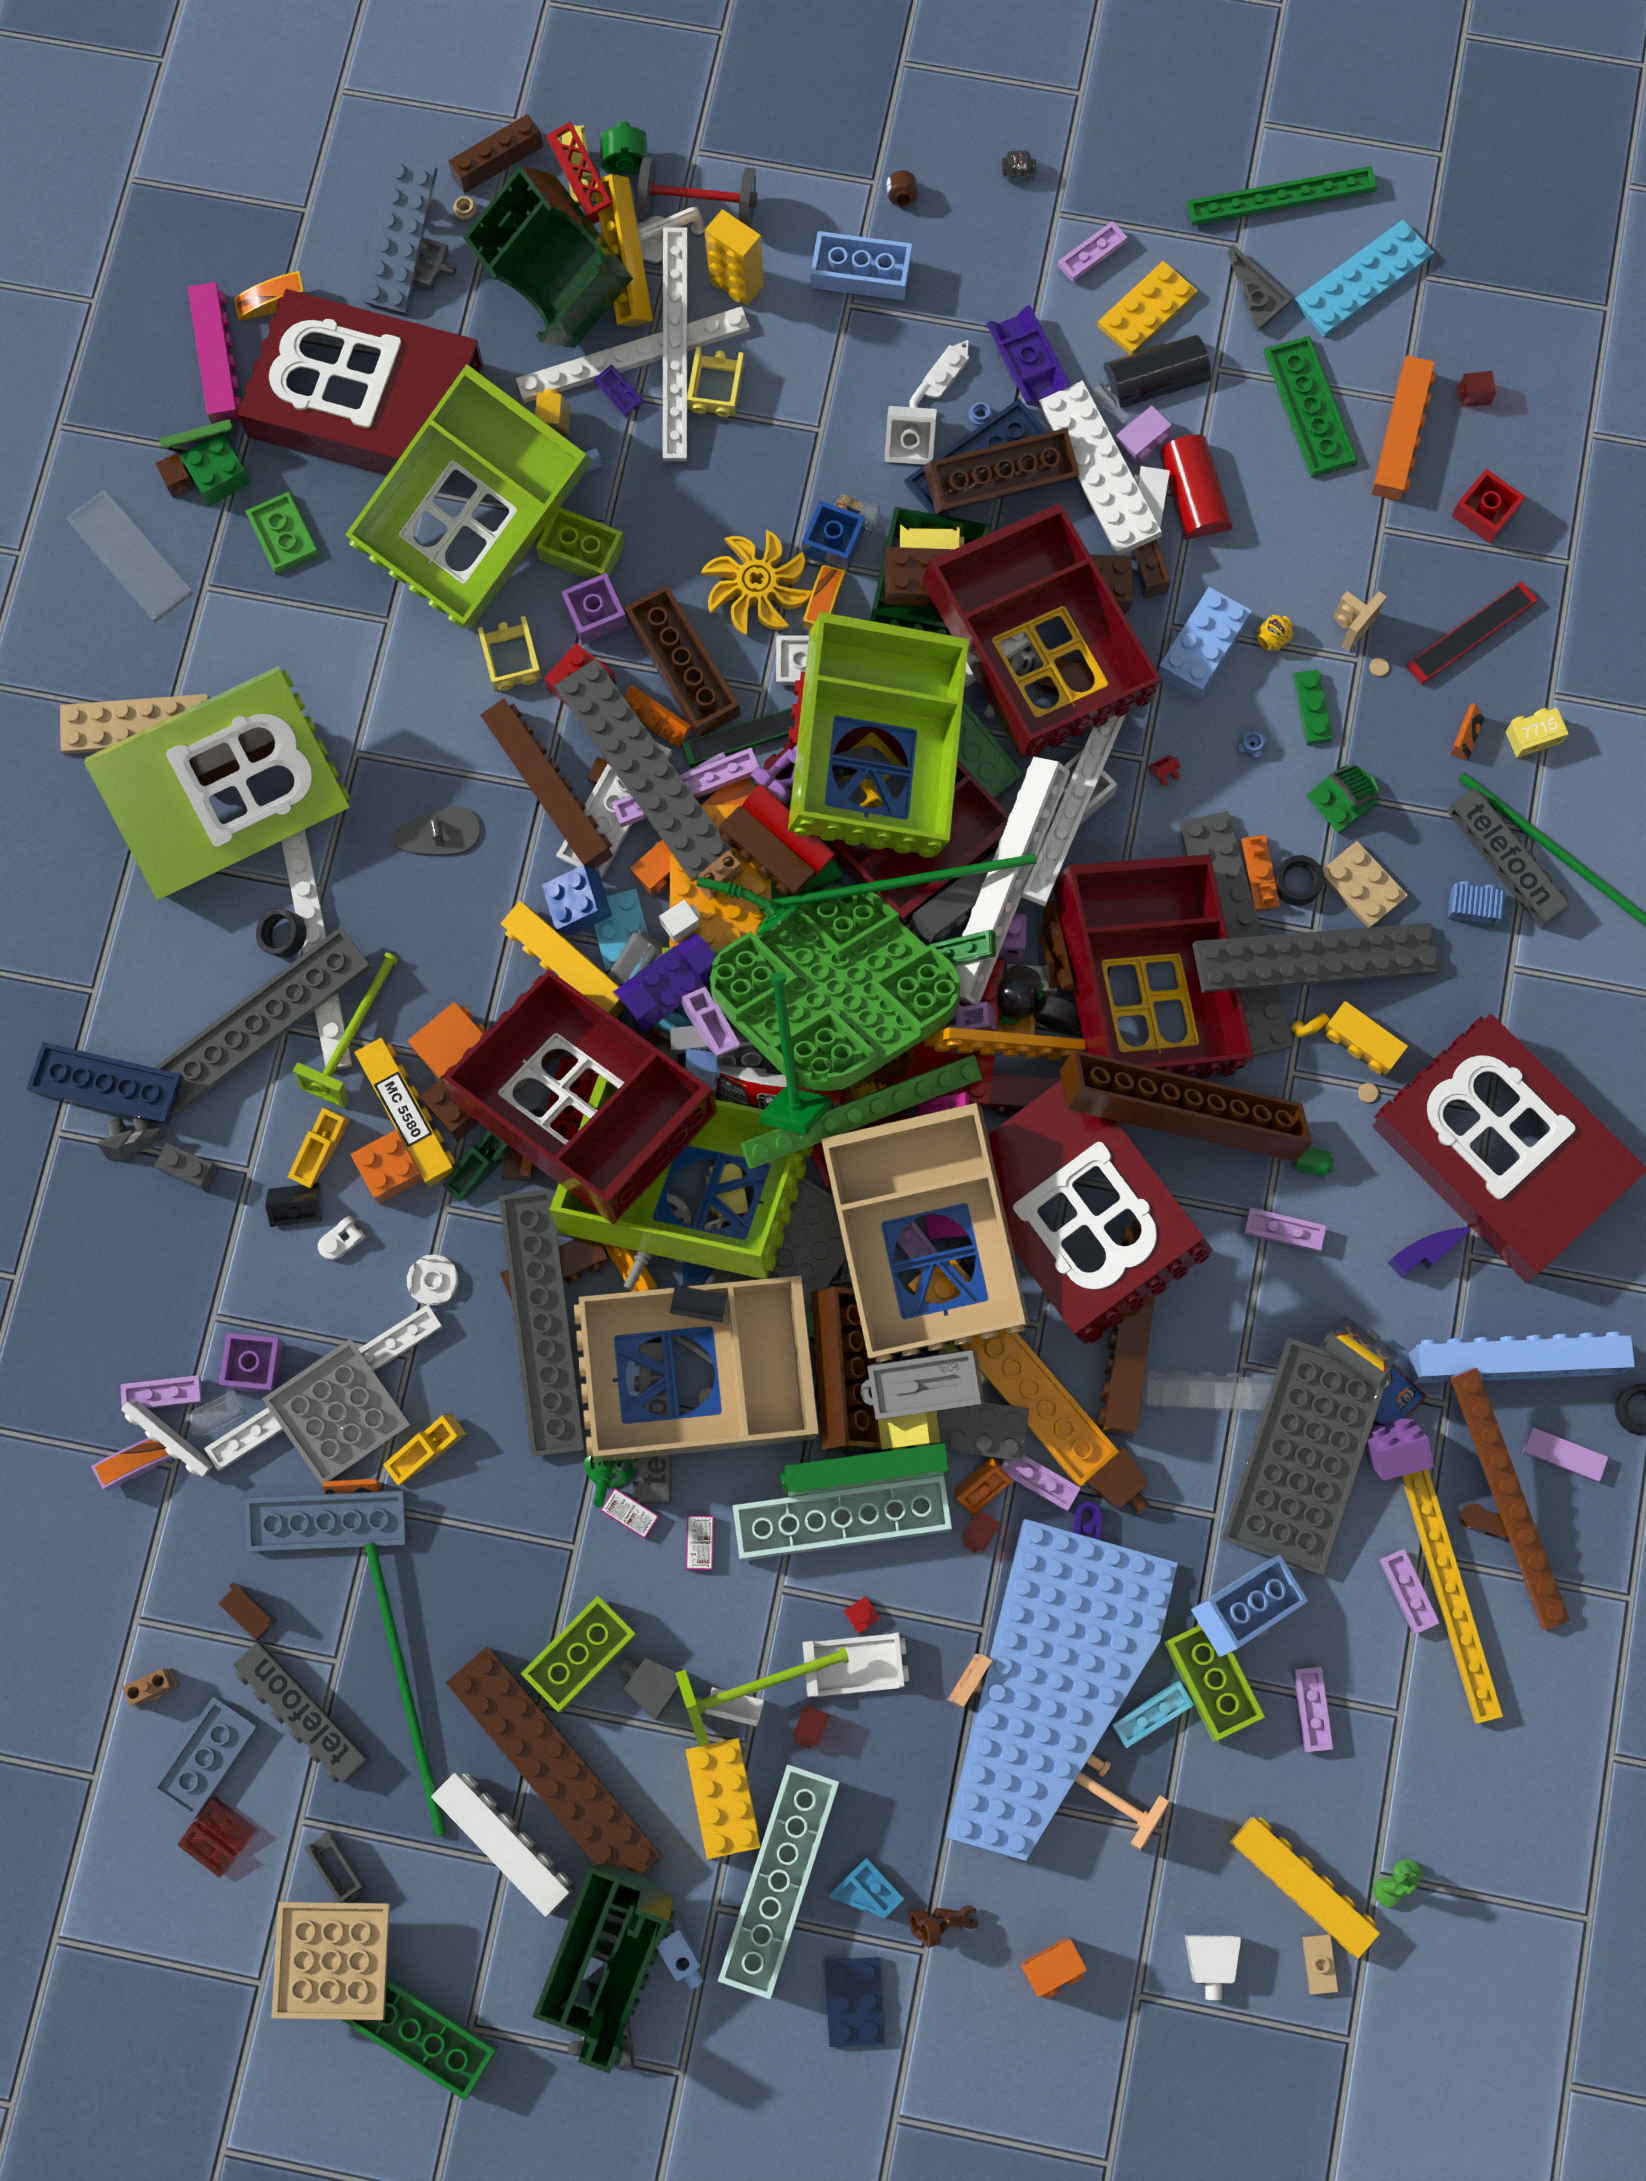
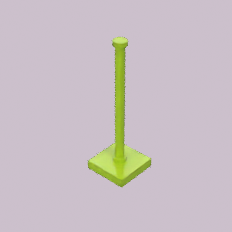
M390 953L384 954V961L323 1073L297 1062L293 1073L299 1089L339 1107L346 1108L350 1100L343 1082L332 1078L392 966L398 962V958Z
M845 1647L839 1648L840 1651L703 1699L694 1697L686 1670L675 1673L699 1747L710 1744L700 1714L705 1713V1709L840 1662L846 1664L849 1662Z

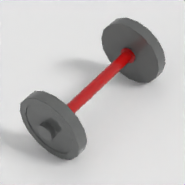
M644 157L640 167L639 180H637L636 185L638 217L640 219H650L654 196L658 194L739 203V221L751 228L754 207H757L758 202L755 168L745 167L740 193L657 185L655 159Z

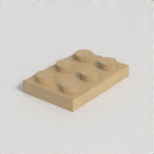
M1358 841L1322 869L1324 881L1367 928L1373 927L1408 896Z

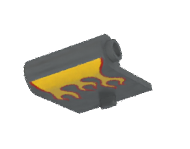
M1348 1317L1337 1332L1331 1329L1322 1341L1326 1344L1324 1348L1326 1352H1329L1366 1379L1375 1388L1389 1372L1399 1355L1379 1341L1380 1335L1371 1329L1367 1332Z

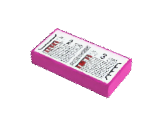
M614 1488L600 1510L644 1539L647 1538L659 1519L657 1514Z
M687 1516L686 1570H713L714 1516Z

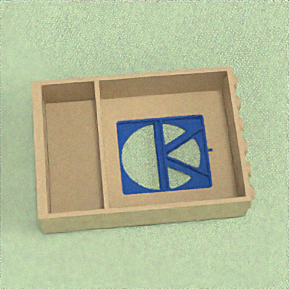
M977 1103L821 1139L868 1358H874L876 1362L881 1363L895 1360V1354L902 1353V1357L921 1354V1348L928 1347V1351H936L947 1348L946 1343L953 1341L954 1345L972 1343V1337L976 1336L986 1340L999 1337L998 1332L1006 1330L1007 1334L1025 1331L1024 1326L1030 1325L984 1115L982 1108ZM937 1214L953 1219L964 1228L973 1244L894 1262L895 1246L901 1232L910 1222L924 1215ZM975 1256L976 1262L972 1280L967 1283L948 1261ZM935 1265L961 1291V1294L955 1299L945 1303L925 1302ZM924 1267L916 1293L912 1295L902 1285L897 1274L902 1271Z
M801 1276L687 1286L727 1294L723 1323L671 1314L670 1308L674 1288L579 1297V1304L574 1305L575 1325H581V1331H576L578 1351H583L584 1357H579L580 1377H586V1383L581 1384L582 1402L588 1403V1410H584L585 1430L591 1431V1437H586L587 1456H593V1463L815 1440L819 1433ZM672 1335L691 1339L702 1346L709 1354L715 1370L714 1385L707 1399L696 1409L679 1415ZM661 1337L664 1364L637 1352V1349L647 1341ZM632 1361L664 1375V1377L633 1398L626 1385V1368L628 1362ZM666 1389L668 1416L651 1413L642 1407L643 1404Z

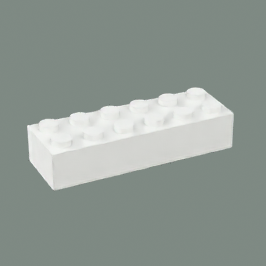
M454 1773L431 1798L545 1917L552 1915L574 1892L570 1887L573 1884L572 1880L564 1872L557 1873L551 1867L554 1864L552 1859L546 1853H538L533 1848L535 1842L525 1832L519 1833L514 1828L516 1822L506 1812L500 1813L495 1808L498 1804L488 1793L481 1794L476 1787L479 1784L469 1773Z

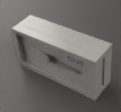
M976 1348L871 1364L867 1366L869 1380L865 1381L861 1386V1397L865 1403L874 1405L876 1420L971 1406L985 1402ZM870 1387H871L872 1397L870 1396V1393H869V1388H870Z

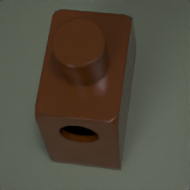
M1125 1448L1118 1452L1085 1483L1118 1511L1128 1503L1137 1514H1140L1150 1505L1139 1493L1148 1483Z

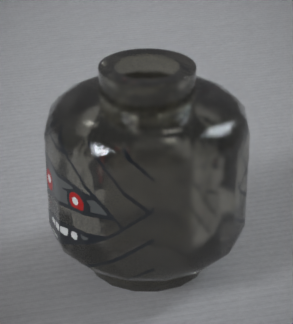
M1009 151L1006 157L1002 158V176L1006 177L1008 182H1028L1031 179V174H1036V159H1031L1029 151Z

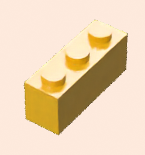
M544 389V392H537L535 416L559 434L569 435L571 405L562 394H558V390Z
M1346 1001L1323 1030L1332 1042L1336 1044L1341 1043L1348 1048L1347 1051L1350 1055L1357 1059H1363L1368 1063V1067L1377 1074L1382 1073L1385 1076L1408 1047Z

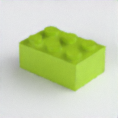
M560 507L546 526L536 546L539 560L590 580L604 573L610 578L624 549L625 540L623 532Z

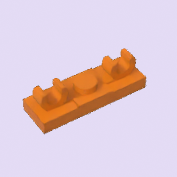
M630 686L624 698L642 724L660 737H664L670 744H674L678 748L681 747L692 726L635 686Z
M1266 835L1241 838L1240 843L1248 884L1256 912L1279 908L1280 903Z

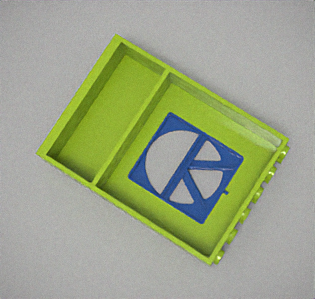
M820 612L809 632L788 831L795 832L796 835L803 837L810 835L820 836V839L826 841H833L835 839L845 840V843L850 845L869 844L874 849H884L887 847L895 849L898 853L916 852L922 857H934L939 854L950 841L969 639ZM860 727H875L888 732L899 742L906 755L908 768L833 755L838 742L848 732ZM832 766L856 769L858 771L844 789L840 790L835 782ZM869 772L884 803L882 807H863L849 799ZM882 774L906 778L907 781L904 789L896 799L892 798Z
M599 1075L588 1104L594 1109L599 1110L618 1088ZM715 1099L718 1113L614 1225L560 1184L557 1187L549 1211L560 1234L767 1279L769 1272L775 1269L777 1260L775 1253L777 1248L782 1247L784 1225H788L792 1214L790 1207L792 1202H796L798 1198L799 1187L797 1185L799 1179H803L805 1176V1161L807 1156H811L814 1145L750 1169L747 1166L740 1143L778 1128L760 1124L759 1115L763 1109ZM584 1115L579 1130L589 1120V1118L586 1115ZM702 1159H716L694 1226H689L680 1221L668 1205L667 1190L673 1176L689 1163ZM726 1162L737 1165L747 1174L746 1177L719 1184ZM753 1186V1201L743 1217H739L716 1196L728 1191ZM711 1206L731 1223L729 1226L721 1229H704Z

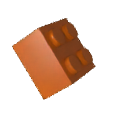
M397 1130L350 1154L378 1204L424 1180Z
M1068 1937L1019 1964L1035 1995L1038 1998L1043 1996L1045 1999L1060 1992L1058 1989L1060 1985L1067 1982L1070 1986L1084 1978L1082 1973L1087 1971L1073 1942Z

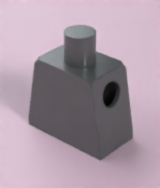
M626 1658L618 1669L619 1673L630 1680L624 1690L657 1721L679 1689L675 1674L677 1672L648 1658H645L640 1666Z

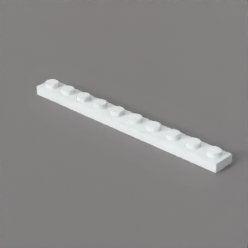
M663 227V461H687V228Z
M742 306L688 323L687 351L696 349V346L702 347L749 332L750 327ZM663 332L515 378L523 403L536 400L537 392H544V389H555L561 392L593 382L611 364L621 373L663 359Z
M1126 715L1119 718L1113 716L1108 719L1107 723L1098 728L1093 726L1038 855L1037 864L1034 865L1023 890L1022 898L1046 906Z
M304 829L281 840L295 913L304 920L307 928L306 940L302 947L303 954L327 937L307 833ZM338 993L315 1010L325 1066H327L346 1031ZM349 1047L336 1070L353 1066Z
M426 1305L359 1348V1350L375 1372L443 1327L430 1306ZM267 1407L204 1449L216 1469L221 1471L282 1432L283 1429Z

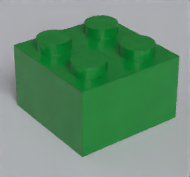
M223 433L180 455L186 470L208 506L251 484L246 471Z

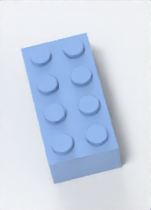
M818 231L811 268V288L905 301L912 260V243Z
M1208 587L1159 665L1158 674L1160 678L1195 699L1200 700L1247 625L1252 610Z
M1279 1554L1198 1604L1191 1611L1218 1656L1221 1657L1238 1649L1307 1603L1308 1600Z

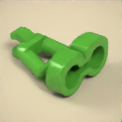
M1399 1860L1394 1865L1393 1875L1390 1878H1381L1374 1884L1373 1894L1376 1900L1384 1907L1394 1906L1404 1897L1405 1893L1410 1895L1418 1888L1416 1885L1423 1877L1422 1870L1412 1860Z

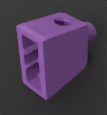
M1014 914L998 955V960L1005 961V965H1023L1026 914ZM1008 950H1016V951H1018V952H1017V953H1008V952H1006V951H1008Z

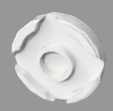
M436 1254L425 1255L416 1263L414 1262L407 1275V1287L412 1297L420 1304L429 1305L430 1307L441 1306L449 1302L456 1294L459 1286V1274L454 1264L446 1257Z

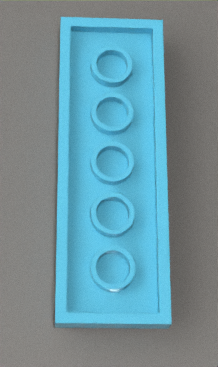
M1401 220L1295 298L1293 304L1318 332L1325 337L1430 260L1434 252L1404 220Z

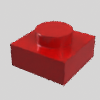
M866 1596L843 1611L858 1634L880 1620L879 1615Z

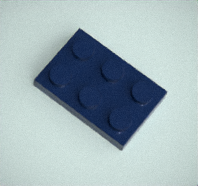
M880 1957L825 1960L829 2047L885 2044Z

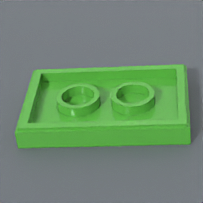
M228 419L160 438L159 441L161 447L169 449L219 435L220 433L235 430L236 427L234 420Z
M289 491L245 511L275 575L320 555Z

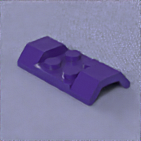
M1030 305L1026 306L1016 317L1001 323L987 322L986 325L996 343V348L1027 405L1040 406L1039 400L1071 386Z
M693 933L635 974L630 980L613 991V994L623 1002L636 1019L641 1031L645 1033L682 1006V996L710 985L712 964L716 955L703 938Z

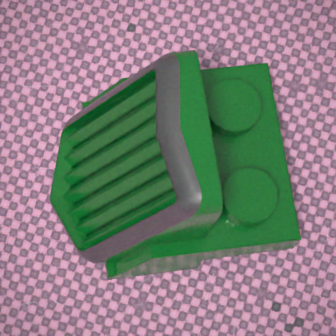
M1345 765L1328 775L1324 781L1306 796L1337 833L1340 834L1356 819L1361 818L1379 803L1376 798L1379 797L1380 792L1373 775L1356 765Z

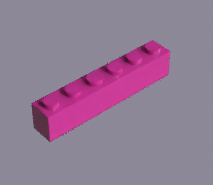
M216 282L189 286L188 294L207 415L211 424L228 419L234 420V422L240 421L237 415V407L239 402H241L240 396L237 397L236 390L240 389L237 375H233L236 361L234 354H230L229 347H233L230 332L227 333L226 326H230L227 311H223V305H226L224 291H219Z

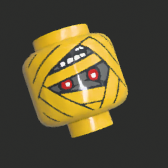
M1271 615L1257 628V642L1266 651H1279L1293 638L1292 622L1286 616Z

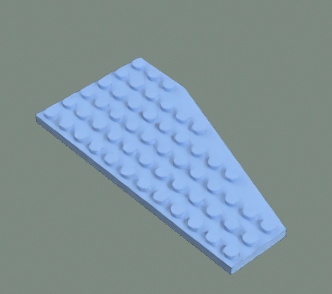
M1023 1520L989 1657L992 1662L985 1673L945 1839L1019 1860H1027L1160 1642L1177 1562L1031 1520Z

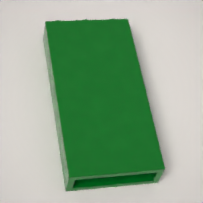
M945 1443L787 1465L784 1466L785 1473H780L783 1494L795 1497L944 1476V1479H947L949 1468Z

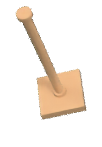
M975 1654L947 1700L956 1706L964 1707L972 1693L977 1691L981 1694L983 1686L982 1676L992 1660L983 1654ZM1093 1754L1086 1761L1088 1765L1098 1771L1097 1774L1101 1777L1107 1773L1111 1765L1107 1760L1103 1762Z
M1080 1772L1075 1779V1782L1138 1822L1137 1826L1140 1829L1132 1840L1131 1846L1141 1852L1168 1808L1169 1801L1159 1795L1150 1812L1144 1811L1143 1813Z

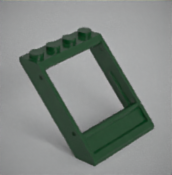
M895 507L870 621L952 636L936 607L885 605V597H883L885 591L884 558L887 548L893 547L895 537L900 538V524L907 530L953 529V531H957V527H960V537H964V545L988 535L990 525Z

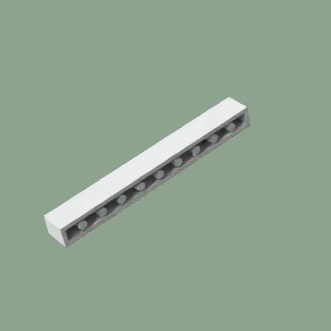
M1033 757L992 861L1035 854L1037 858L1070 774V771L1061 763ZM1034 864L988 872L962 936L990 929L995 932L996 956L954 966L960 980V1002L971 1005L980 1003Z

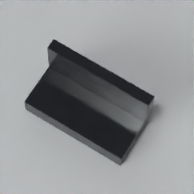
M314 1183L312 1188L296 1185L268 1189L265 1207L270 1227L322 1221V1212L318 1198L319 1183Z
M675 1285L670 1313L723 1323L727 1294Z

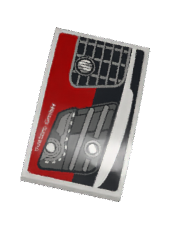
M721 1066L720 1077L715 1078L717 1087L714 1098L720 1101L764 1110L782 1089L787 1087L786 1077L780 1074H767V1069Z

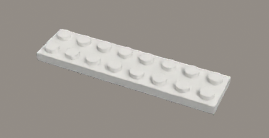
M1083 380L1039 400L1040 407L1053 431L1068 428L1080 474L1077 479L1116 555H1122L1162 537L1160 527Z

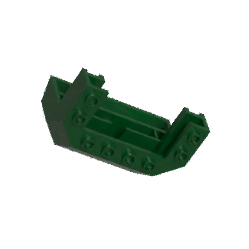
M609 1862L589 1867L532 2018L583 2036L584 2040L578 2062L610 2074L613 2064L619 2065L627 2039V2036L623 2035L625 2023L629 2014L634 2016L640 1999L635 1997L639 1989L643 1991L649 1978V1974L645 1973L648 1964L654 1965L659 1951L655 1946H659L664 1937L668 1938L676 1910L671 1909L674 1898L644 1876ZM610 1907H613V1908H616V1909H618V1910L624 1911L625 1913H622V1912H619V1911H617V1910L611 1909ZM591 1957L605 1962L598 1984L583 1980Z

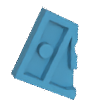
M867 1858L828 1895L831 1899L884 1919L904 1900Z

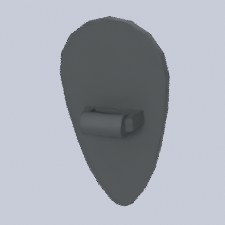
M451 806L436 810L407 823L392 836L391 841L395 847L413 854H461L469 851L477 843L480 836V824L477 817L469 809L461 806Z

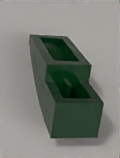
M488 1130L477 1146L470 1147L443 1183V1186L457 1200L462 1202L493 1173L513 1148Z

